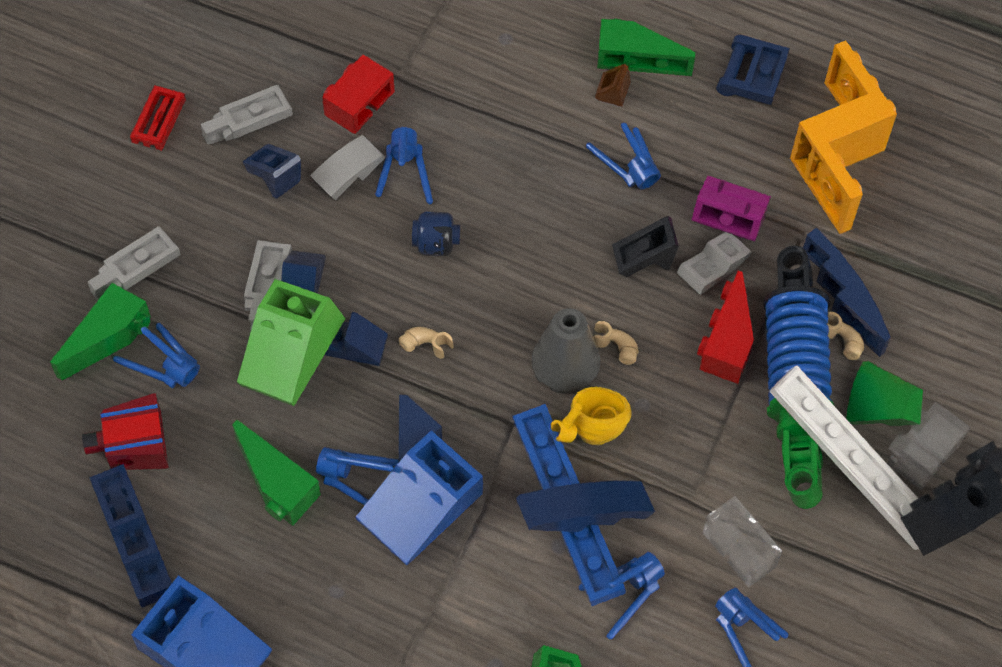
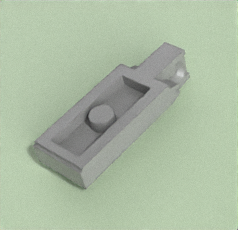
M274 85L220 107V112L213 115L212 120L201 124V130L208 145L223 139L225 141L236 139L292 116V107L279 85Z
M156 227L104 260V266L98 270L99 275L88 281L90 292L99 300L111 283L127 290L180 256V250L161 227Z
M257 241L244 293L245 311H250L248 322L251 324L250 330L253 326L257 308L274 279L281 281L282 264L292 251L291 244Z

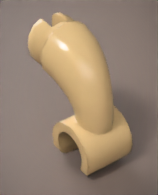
M828 312L829 339L839 334L844 340V356L849 360L859 359L864 351V341L861 335L853 327L843 323L839 314Z
M598 321L595 324L594 330L597 333H604L606 335L593 336L597 347L604 348L612 341L618 346L620 352L619 361L626 365L634 364L639 353L638 345L634 338L621 330L612 329L611 325L605 321Z
M426 327L410 328L404 331V335L399 337V345L407 352L413 351L416 346L431 343L435 356L440 359L445 357L443 349L439 347L440 345L446 344L451 349L454 348L450 334L446 332L438 333Z

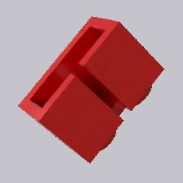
M362 55L355 63H350L346 67L343 76L335 84H330L324 91L322 97L324 115L351 133L356 134L373 116V112L366 108V106L368 105L377 111L395 92L394 74L367 56Z

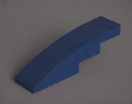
M816 227L807 234L803 246L808 258L820 268L816 282L835 299L831 312L839 314L842 322L853 327L861 335L864 343L881 357L885 353L891 338L881 313L859 275L842 253Z
M124 464L89 478L139 604L143 608L157 602L172 582Z
M642 481L587 482L524 493L516 498L529 530L580 532L589 524L614 525L622 518L647 519L656 512Z

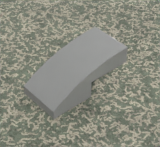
M361 135L334 153L310 176L336 201L358 177L363 181L386 157L365 136Z
M724 232L707 242L701 253L683 262L677 274L701 295L739 267L751 255L752 251L733 234Z

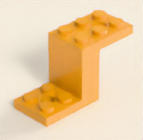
M846 40L834 45L824 82L840 106L799 122L790 157L792 163L839 234L852 229L863 195L861 185L855 178L852 179L845 167L885 151L897 115L893 102L884 96L879 88L877 79L868 73L862 64L860 55L857 51L852 50Z

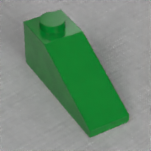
M601 19L598 69H613L626 64L629 67V71L692 76L695 62L694 51L634 21Z
M111 283L50 361L56 377L63 381L130 345L138 334H143L141 328H148L151 316L146 301Z
M236 420L232 424L235 438L266 505L265 510L277 521L284 519L293 526L321 495L319 481L239 420Z

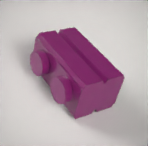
M707 175L696 200L692 221L755 242L765 219L771 196Z

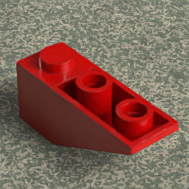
M739 270L733 282L726 281L720 300L725 301L722 309L715 308L709 323V327L713 328L710 338L703 336L697 351V355L702 357L699 370L736 384L741 379L754 342L743 272Z

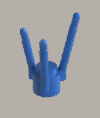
M625 122L621 124V128L637 156L628 163V173L593 144H586V148L622 177L629 188L636 184L640 190L647 189L654 185L661 177L660 171L653 162L646 143L637 127L633 128L632 133Z
M400 127L392 132L391 144L386 146V158L378 181L376 197L382 196L393 157L400 166H404L405 162L415 157L426 202L428 204L433 203L422 156L423 147L417 144V133L415 130Z
M157 323L155 327L175 351L147 327H142L141 332L168 356L162 366L166 370V374L119 356L113 357L114 362L163 381L171 388H174L177 383L182 387L187 386L196 377L200 369L197 360L184 350L161 323Z
M324 447L318 457L316 473L325 476V485L335 487L357 502L365 505L369 500L339 481V478H347L352 465L392 471L393 466H396L399 460L349 453L339 449L335 450Z
M646 552L638 559L634 557L626 564L617 567L619 576L607 583L608 588L611 589L629 580L636 589L644 588L607 633V638L610 640L625 626L646 599L660 588L657 580L662 578L665 573L662 564L651 552ZM580 584L578 586L579 590L584 591L583 585Z
M733 588L726 592L715 605L721 613L716 621L725 630L742 667L752 666L731 624L734 623L737 627H740L751 619L774 641H778L780 636L784 639L788 637V633L757 608L738 588Z

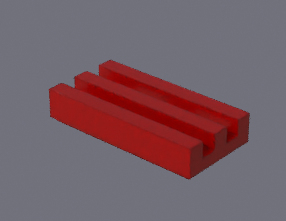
M154 85L130 135L131 142L138 144L140 141L149 148L151 145H154L157 150L162 151L186 101L185 93ZM160 96H165L159 109H157V112L154 116V120L147 134H144L143 132L160 99ZM174 99V101H173V103H172V105H171V107H170V109H169V111H168V114H167V116H166V118H165V120H164V122H163V124H162V126H161V128H160V130H159V133H158L157 137H155L156 134H157V131H158V129H159V127H160V125H161V123H162V121H163V119H164V117H165V114H166V112H167V110H168V108H169V106H170L172 100Z

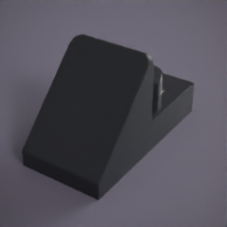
M666 216L612 244L619 274L628 277L654 263L665 270H669L679 245L672 218Z

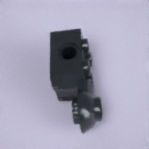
M994 441L965 457L969 464L956 473V477H954L955 485L951 479L932 490L935 497L931 498L928 493L910 503L912 511L900 518L923 556L970 533L1002 512V483L1000 481L1002 479V447H997Z

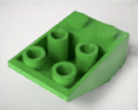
M274 279L257 308L237 383L240 386L295 406L346 318L329 297Z

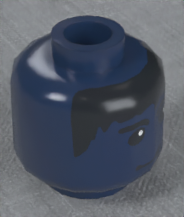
M422 212L418 220H413L412 247H417L421 255L448 256L452 252L453 245H460V225L454 224L450 213Z

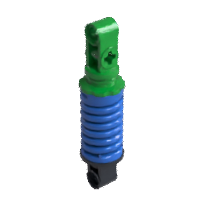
M788 246L782 249L777 257L778 289L770 292L763 301L767 317L768 389L770 391L792 367L797 365L834 405L830 398L832 387L829 384L831 382V373L829 372L831 368L829 360L830 349L828 348L829 326L827 324L830 306L829 297L824 291L813 287V271L807 252L800 246ZM794 265H801L797 269H789ZM769 392L767 415L779 423L776 427V435L782 441L786 488L792 502L797 507L802 509L815 507L821 501L823 495L822 449ZM802 483L812 484L811 487L805 491L796 490V488Z

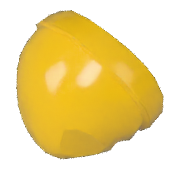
M585 388L577 392L571 403V409L575 403L582 405V410L573 423L576 425L579 437L590 445H602L614 440L624 431L632 417L631 407L627 399L620 393L607 388Z

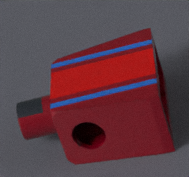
M156 393L104 409L100 413L102 431L82 434L85 454L105 452L111 469L124 464L126 470L169 468L161 407Z

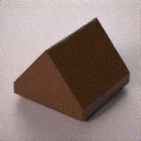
M622 64L603 72L595 98L599 101L622 107L631 83L629 67L626 64Z

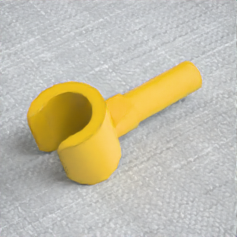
M575 403L563 420L551 422L552 431L560 432L559 436L556 437V441L565 443L574 441L577 435V428L573 422L582 410L581 404Z

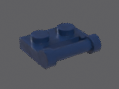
M744 35L735 36L731 44L733 51L724 76L718 81L716 90L724 96L737 95L772 105L790 48ZM751 53L754 56L745 82L737 80L736 78L744 55Z

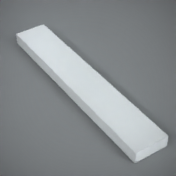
M797 365L792 367L769 392L914 550L919 549L900 519L912 511L909 504L917 500L918 497Z

